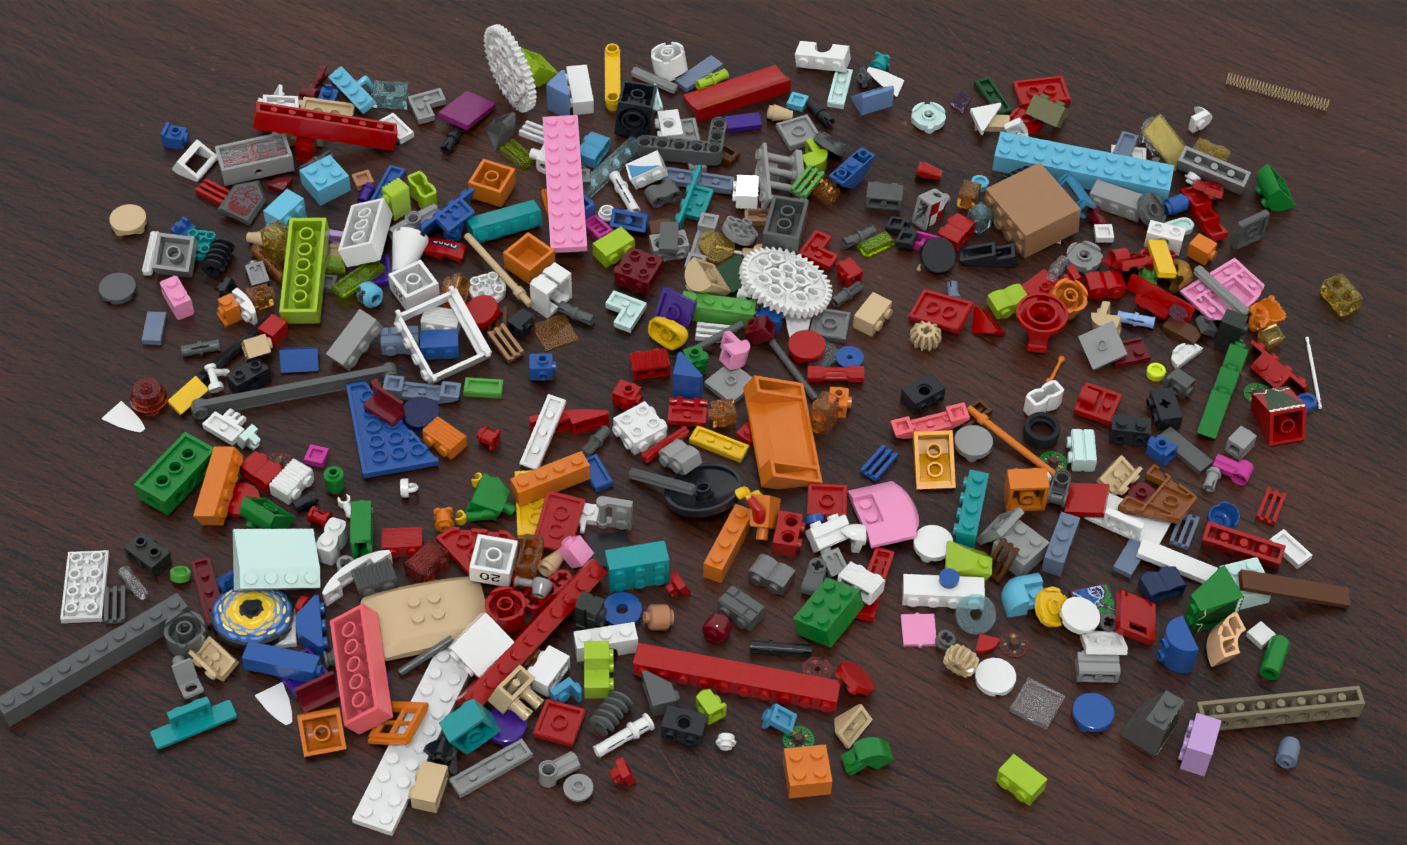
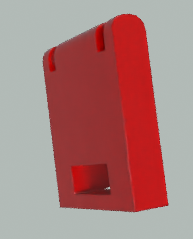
M1122 589L1118 590L1116 593L1115 633L1151 646L1156 640V603H1149V600L1129 592L1125 593ZM1130 624L1144 629V631L1139 632L1131 629Z

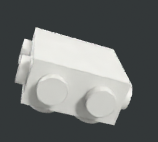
M644 401L614 417L612 430L616 437L621 438L626 449H630L636 455L666 438L668 427L666 422L657 416L655 409Z

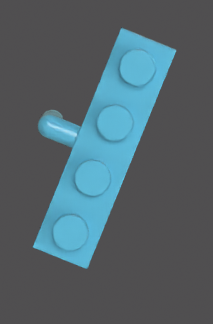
M342 66L328 76L333 84L362 114L376 104L374 99L362 88L365 84L370 92L376 91V87L368 76H363L356 82Z

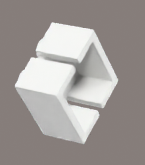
M555 262L550 267L545 268L543 273L534 278L530 283V296L533 301L531 308L547 319L557 311L558 306L549 301V299L559 305L562 300L567 302L572 298L571 273Z

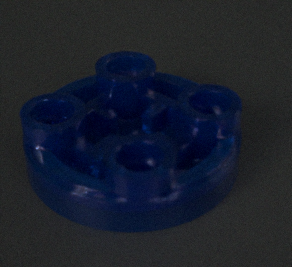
M415 397L404 404L405 417L402 418V421L416 433H423V428L428 426L437 416L440 417L439 406L431 398Z

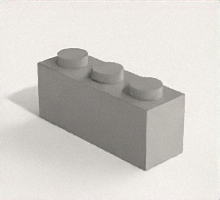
M1098 179L1096 180L1089 195L1095 205L1099 206L1103 211L1138 222L1140 219L1137 202L1143 194Z
M359 309L327 351L326 355L333 362L350 371L357 364L363 352L367 351L372 340L379 335L382 325L375 318Z

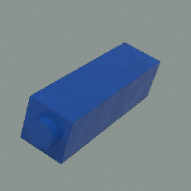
M252 641L248 642L242 656L243 666L246 670L306 683L322 676L324 670L320 656Z

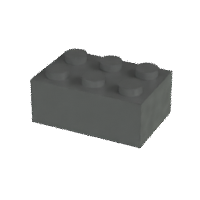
M773 195L763 231L762 248L768 247L771 250L774 247L778 250L781 247L782 251L788 249L789 253L794 251L795 254H798L808 217V200Z

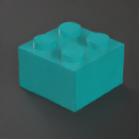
M475 699L464 702L459 709L447 714L439 722L449 743L466 755L501 732L491 711Z

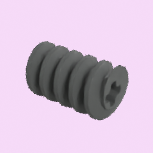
M611 691L599 706V709L589 719L590 726L597 733L608 736L607 731L613 732L615 730L614 726L619 725V720L624 718L623 714L628 713V708L633 706V702L622 692Z

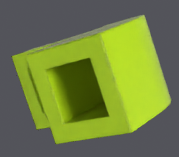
M813 138L807 139L805 144L806 154H803L804 170L810 164L813 166V169L815 167L818 168L819 172L825 171L827 167V149H820V146L815 143Z

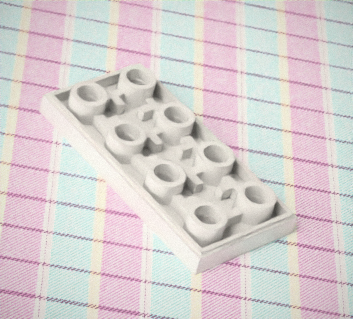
M109 550L68 552L61 623L103 622L105 587H107L110 557Z

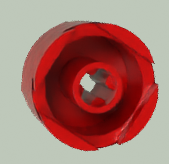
M498 587L491 591L488 598H486L485 612L506 634L514 633L525 626L527 617L525 597L520 591L513 590L512 587Z

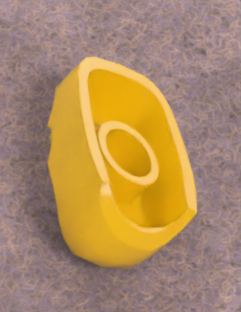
M656 316L649 321L648 333L650 337L663 347L673 351L686 343L688 330L674 320Z

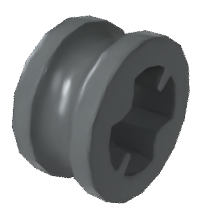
M1102 613L1100 615L1099 628L1104 631H1113L1115 629V615L1112 613ZM1105 618L1111 619L1112 622H1109L1110 626L1104 625V622H1106Z
M949 630L940 631L935 638L936 646L944 651H947L956 641L954 634Z
M331 649L330 652L323 651L326 668L329 669L330 666L335 668L334 649Z

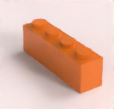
M235 447L213 448L193 515L202 525L223 526L227 517L235 483L238 480L240 466L243 463V455Z
M580 451L511 478V493L518 506H523L545 497L547 490L558 492L589 480L590 464L583 452Z
M735 504L704 562L703 577L722 584L751 529L749 508Z

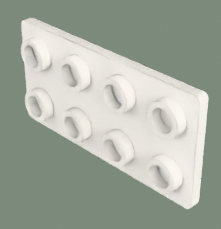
M1111 493L1108 496L1104 517H1084L1088 521L1139 543L1144 538L1159 545L1171 525L1170 522L1118 511V505L1123 499Z

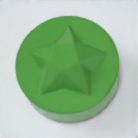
M176 566L170 570V579L173 582L185 583L191 578V571L185 566Z

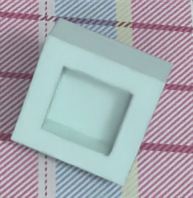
M251 424L239 436L237 445L242 449L248 446L255 450L261 441L257 436L258 428Z

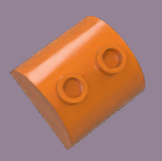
M339 707L297 715L304 757L346 749Z

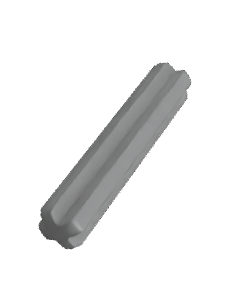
M634 67L631 71L633 77L652 85L656 83L657 87L674 94L678 89L677 84L638 67Z

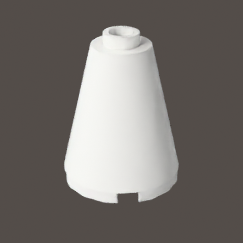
M400 227V230L397 231V228L394 230L392 235V272L420 260L429 242L426 235L423 237L420 235L421 231L409 227Z

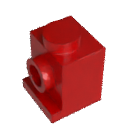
M302 136L296 138V161L308 162L312 157L316 156V139Z
M851 258L837 263V276L841 282L845 283V288H848L857 281L862 283L863 270Z

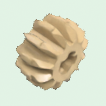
M922 320L920 324L915 323L910 331L911 343L914 344L915 348L920 347L921 351L927 349L930 352L931 348L936 349L941 342V329L937 328V323L931 324L930 321L925 323Z
M955 644L947 649L943 663L952 673L967 678L972 676L977 670L979 658L976 656V653L964 645Z

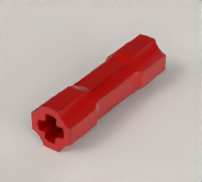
M807 366V382H864V366Z

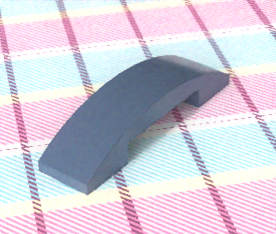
M385 375L383 389L399 399L417 403L441 404L459 400L461 383L442 381V385L406 382L404 376Z

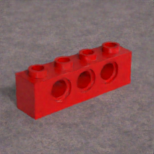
M1209 521L1201 546L1244 560L1257 557L1261 565L1279 570L1286 548L1285 545Z

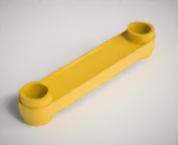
M612 43L608 44L605 48V105L609 111H616L620 95V49L618 45Z

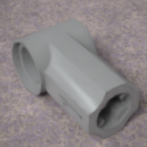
M569 752L553 761H543L539 765V783L546 788L555 786L557 780L580 769L578 757L574 752Z

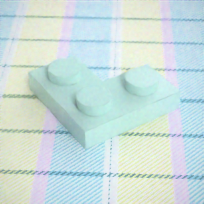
M613 291L605 303V308L619 313L614 321V327L631 333L646 310L647 303Z

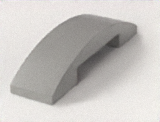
M701 213L697 225V233L684 268L687 267L690 260L694 257L704 261L708 260L718 226L719 215Z

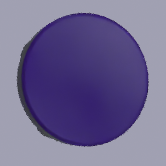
M496 708L491 711L501 729V732L491 738L493 742L500 744L502 747H507L525 736L528 729L527 720L524 722L511 710H507L504 714Z

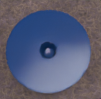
M853 346L842 347L836 353V361L842 367L860 366L864 360L862 351Z

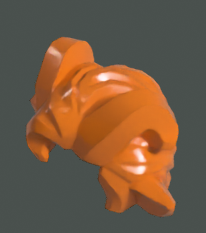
M1270 295L1268 298H1264L1260 302H1256L1248 307L1250 309L1248 325L1251 331L1257 332L1261 329L1272 327L1287 318L1280 303L1274 301L1275 296Z

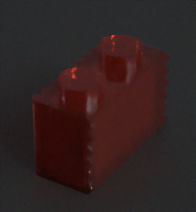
M431 538L404 562V571L418 583L429 582L439 570L448 566L450 561L449 550Z

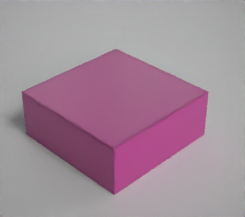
M310 444L304 458V463L323 468L330 453L329 448Z

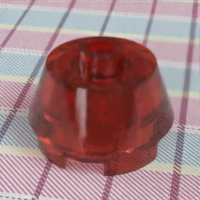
M146 377L134 383L129 402L135 411L144 413V416H153L160 413V409L167 405L168 393L156 379Z

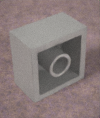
M158 232L152 263L154 272L156 274L192 278L198 246L195 237Z
M1018 520L1001 538L993 542L991 556L1000 540L1006 538L1008 543L1014 545V548L1020 549L1009 570L1016 576H1022L1030 572L1044 559L1050 542L1021 520ZM1005 547L1001 551L997 561H999V559L1002 557L1006 549Z

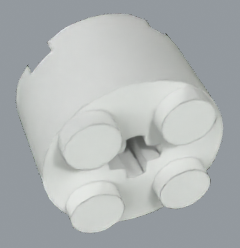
M671 42V45L662 43L652 49L651 60L655 75L668 81H673L676 77L688 71L684 47L680 43Z

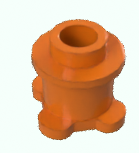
M435 508L433 510L436 530L444 532L450 527H454L453 515L451 514L453 513V508Z

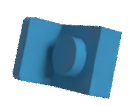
M568 677L549 690L550 700L564 703L572 696L580 703L583 690L578 682L574 683Z
M776 703L764 711L761 728L767 729L771 725L789 735L793 731L797 714Z

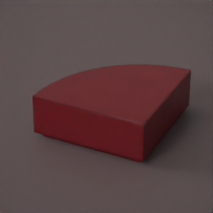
M281 177L274 179L268 183V189L282 194L293 183L292 178Z

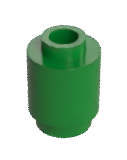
M337 466L328 467L324 471L325 486L330 493L339 494L345 487L343 470Z

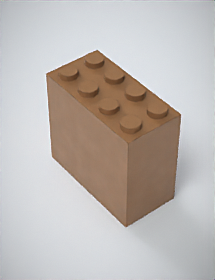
M1041 163L1035 164L986 188V196L984 198L985 215L991 218L995 227L1001 230L1008 242L1010 241L1011 244L1015 243L1017 253H1020L1024 259L1079 232L1081 209Z

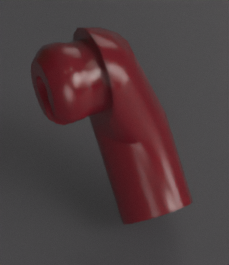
M1097 205L1095 209L1092 208L1089 218L1091 223L1107 224V220L1100 214L1101 208Z

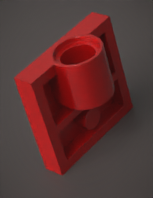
M1127 248L1109 250L1107 257L1101 258L1102 265L1109 266V269L1130 271L1131 267L1140 269L1146 268L1148 264H1153V256L1129 253Z
M1086 382L1085 386L1081 389L1073 414L1110 426L1112 415L1117 410L1122 394Z

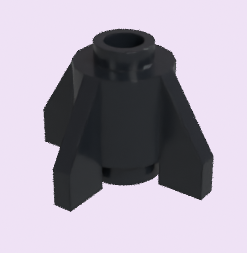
M446 737L425 745L423 751L431 757L428 762L448 766L449 775L452 777L457 774L458 748L449 743Z

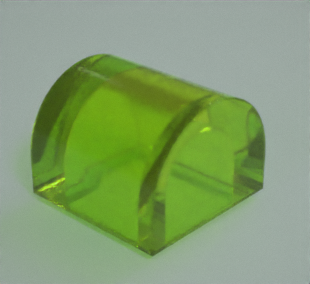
M327 256V274H346L347 266L341 256Z

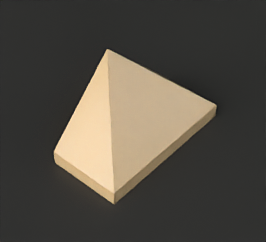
M858 704L834 718L835 733L844 746L849 749L873 719L863 705Z

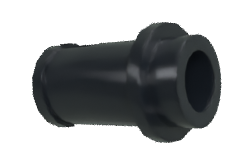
M308 491L307 495L292 501L296 512L311 505L315 506L319 502L314 491Z

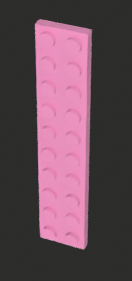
M578 115L543 117L550 247L555 250V253L587 251Z

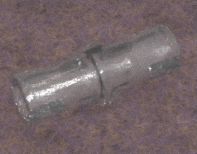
M1059 256L1051 264L1050 270L1046 275L1048 280L1055 281L1059 275L1063 274L1065 266L1068 264L1066 256Z

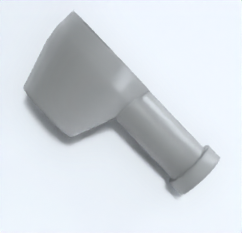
M516 576L514 580L515 586L531 587L532 595L538 599H544L553 586L550 580L542 577H535L532 580Z

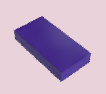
M759 112L725 116L728 133L762 129Z

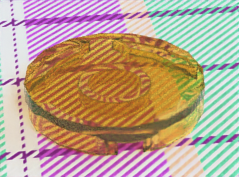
M711 230L704 233L701 237L699 251L702 255H706L707 260L723 263L733 256L735 243L728 239L722 231L719 233Z

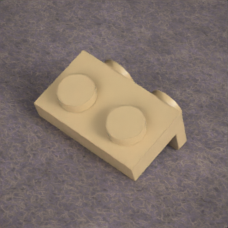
M1121 455L1096 482L1098 484H1109V493L1122 496L1129 489V483L1133 484L1140 477L1139 473L1142 467L1139 466L1134 469Z
M210 636L205 640L197 653L193 650L188 652L193 657V663L200 668H205V674L212 680L217 678L224 682L239 663L237 659Z

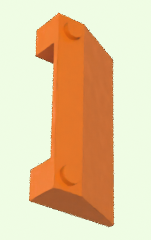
M754 375L743 386L761 487L786 489L808 486V483L822 484L803 383Z

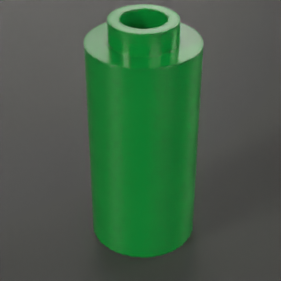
M1275 635L1270 638L1259 669L1260 675L1265 679L1277 680L1279 678L1290 647V642L1286 637Z

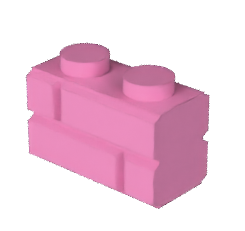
M177 276L160 282L162 295L177 320L194 314L192 300Z

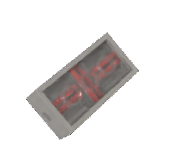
M274 133L215 146L217 161L225 186L295 170L286 134Z

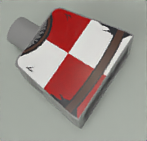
M932 189L919 195L911 222L926 231L944 216L946 206L950 202V196L937 189Z

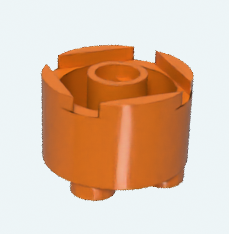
M1064 278L1059 280L1048 294L1054 295L1063 301L1068 310L1067 321L1074 319L1087 305L1088 292L1081 282Z

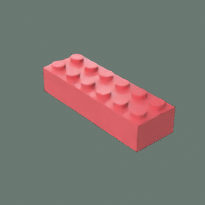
M363 603L330 620L344 726L359 735L393 718L378 613Z

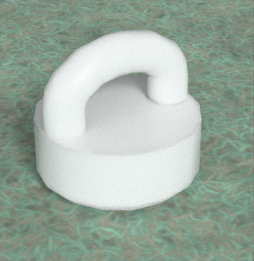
M408 478L400 480L402 498H409V493L416 492L419 488L417 484L409 483Z

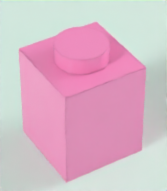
M580 535L568 536L562 541V546L557 550L572 569L582 567L594 554Z

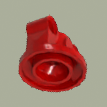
M1032 293L1022 298L1017 305L1016 319L1020 326L1026 330L1028 352L1046 354L1048 338L1053 334L1059 333L1067 323V307L1062 300L1054 295Z

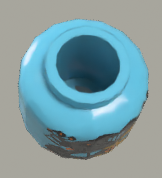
M366 281L357 288L356 298L367 308H374L382 302L383 291L373 282Z

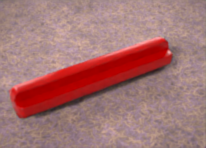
M682 426L641 454L642 460L648 463L659 456V450L674 440L679 439L682 441L690 435L689 429L686 426Z

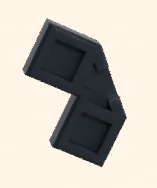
M891 216L885 226L886 233L899 234L895 241V247L913 249L919 236L908 218Z

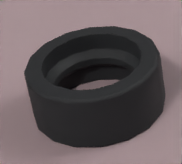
M1033 413L1025 420L1023 428L1024 440L1034 448L1048 449L1058 442L1061 429L1060 423L1056 417L1049 413ZM1035 425H1044L1050 428L1053 434L1043 437L1038 436L1030 428Z

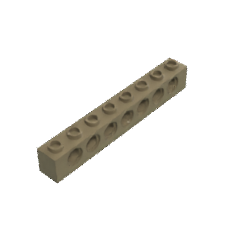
M1360 686L1201 701L1196 703L1193 718L1195 719L1196 713L1221 720L1220 731L1359 717L1365 701Z

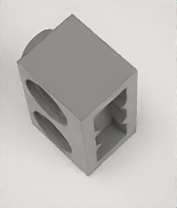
M678 230L677 254L659 253L660 233L649 235V248L652 255L663 258L664 262L687 258L689 243L685 230Z

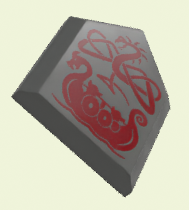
M259 180L234 185L217 211L250 226L266 203V197Z

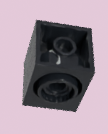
M623 80L618 99L614 134L635 138L642 135H650L657 85Z

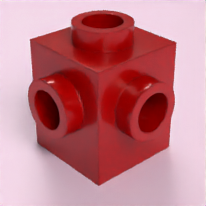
M621 379L612 392V405L623 410H629L642 403L643 400L640 386Z

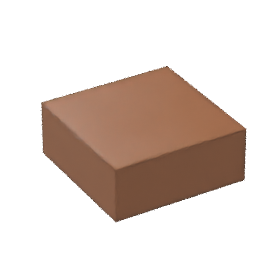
M369 170L351 174L357 191L362 190V185L366 182L374 184Z

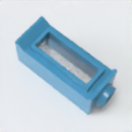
M1066 173L1059 178L1057 182L1081 210L1085 206L1093 209L1096 208V205L1075 177ZM1080 210V217L1084 219L1086 215Z

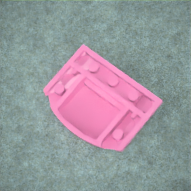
M1236 258L1210 272L1215 279L1247 307L1252 306L1258 300L1265 286ZM1200 279L1180 290V294L1207 317L1209 321L1222 320L1227 309L1233 310Z
M893 481L847 491L860 524L866 527L867 540L871 548L917 538L918 532L916 531L919 527L918 511L911 497L901 486Z

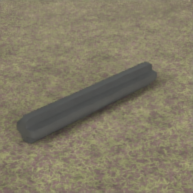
M631 468L628 472L629 478L632 480L687 495H694L697 490L695 484L648 471Z

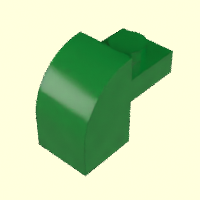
M877 737L858 740L853 743L854 748L841 755L846 772L851 776L867 766L878 770L894 761L889 743Z

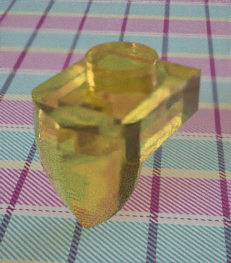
M1277 323L1259 330L1257 333V342L1260 341L1267 349L1286 341Z

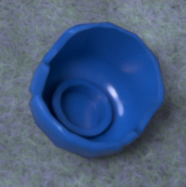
M1226 501L1213 506L1207 515L1209 522L1232 529L1236 527L1240 519V513L1236 506Z

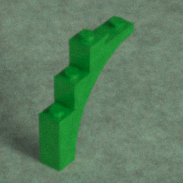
M1235 341V344L1230 343L1197 433L1214 439L1217 438L1232 394L1249 356V349L1246 348V344Z

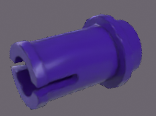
M370 182L363 184L357 202L369 201L371 195L376 191L375 185Z

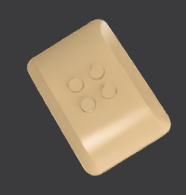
M470 576L403 586L378 592L361 600V604H365L378 613L385 661L420 655L450 635L455 640L480 613L485 612V598L481 583L470 581Z

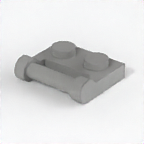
M606 496L597 498L596 503L599 508L597 526L599 528L614 527L620 530H632L633 501ZM607 507L612 508V517L607 516Z

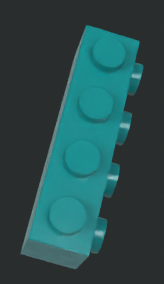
M534 200L473 216L466 220L467 232L478 243L499 239L509 234H516L520 231L534 229L537 226L543 225L541 210Z
M970 470L969 476L964 477L962 488L966 490L961 492L959 503L963 505L962 508L958 507L956 519H959V524H954L952 534L956 535V543L971 548L975 547L989 473Z

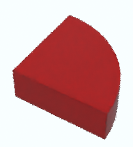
M980 634L975 653L985 654V652L996 649L1000 639Z

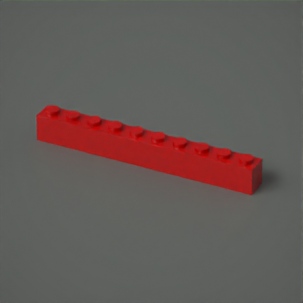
M594 558L586 562L514 637V643L480 677H477L455 702L461 707L464 702L475 699L481 705H484L497 686L521 665L575 608L581 593H589L607 574V571Z
M638 643L633 661V675L642 677V671L646 670L666 681L676 682L680 685L713 689L721 693L729 692L742 697L750 696L763 701L771 700L784 705L792 704L806 709H818L823 712L836 713L841 688V681L642 643Z

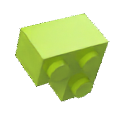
M584 641L585 699L606 698L610 690H614V678H610V673L614 672L613 649H609V641Z

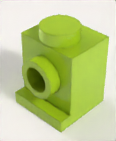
M705 689L698 693L695 698V707L699 713L708 715V725L726 716L727 705L725 702H721L717 694L714 695L710 689Z

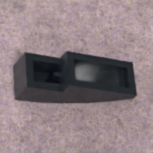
M995 242L961 247L960 263L983 268L1018 266V254L1015 243L996 246Z

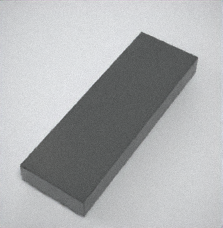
M1171 426L1161 433L1172 444L1176 443L1179 445L1176 457L1198 475L1212 466L1213 461Z

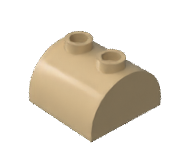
M696 257L690 260L685 269V281L688 291L724 297L731 292L714 264Z

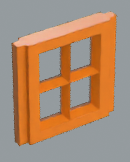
M391 701L392 712L400 713L397 720H387L373 727L367 742L369 744L407 746L424 719L429 704L427 702ZM407 713H415L411 721H403ZM386 725H393L389 733H382ZM400 726H408L404 734H396Z

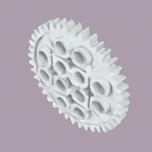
M500 24L488 27L484 32L485 39H483L485 42L484 47L486 48L485 53L487 54L486 58L489 60L488 65L491 67L490 71L493 72L496 84L499 85V90H502V95H505L506 100L519 112L523 113L533 109L537 98L535 95L537 92L534 89L536 86L533 83L535 80L531 76L533 73L527 64L528 60L524 57L525 54L521 52V47L518 46V41H515L514 36H511V32H508L507 28L504 29V26Z
M760 247L759 250L754 249L753 252H749V255L746 254L739 268L741 284H744L743 288L748 290L747 294H753L752 299H758V304L764 303V308L769 306L770 311L775 309L777 314L783 312L784 316L789 314L791 318L794 315L798 318L801 315L807 318V316L813 317V315L817 316L818 313H822L829 305L833 292L831 290L832 285L829 284L830 280H827V275H822L823 270H818L819 266H813V261L808 262L807 257L801 258V254L795 255L794 251L789 253L788 249L782 251L781 247L778 250L774 247L771 250L768 247H765V249Z

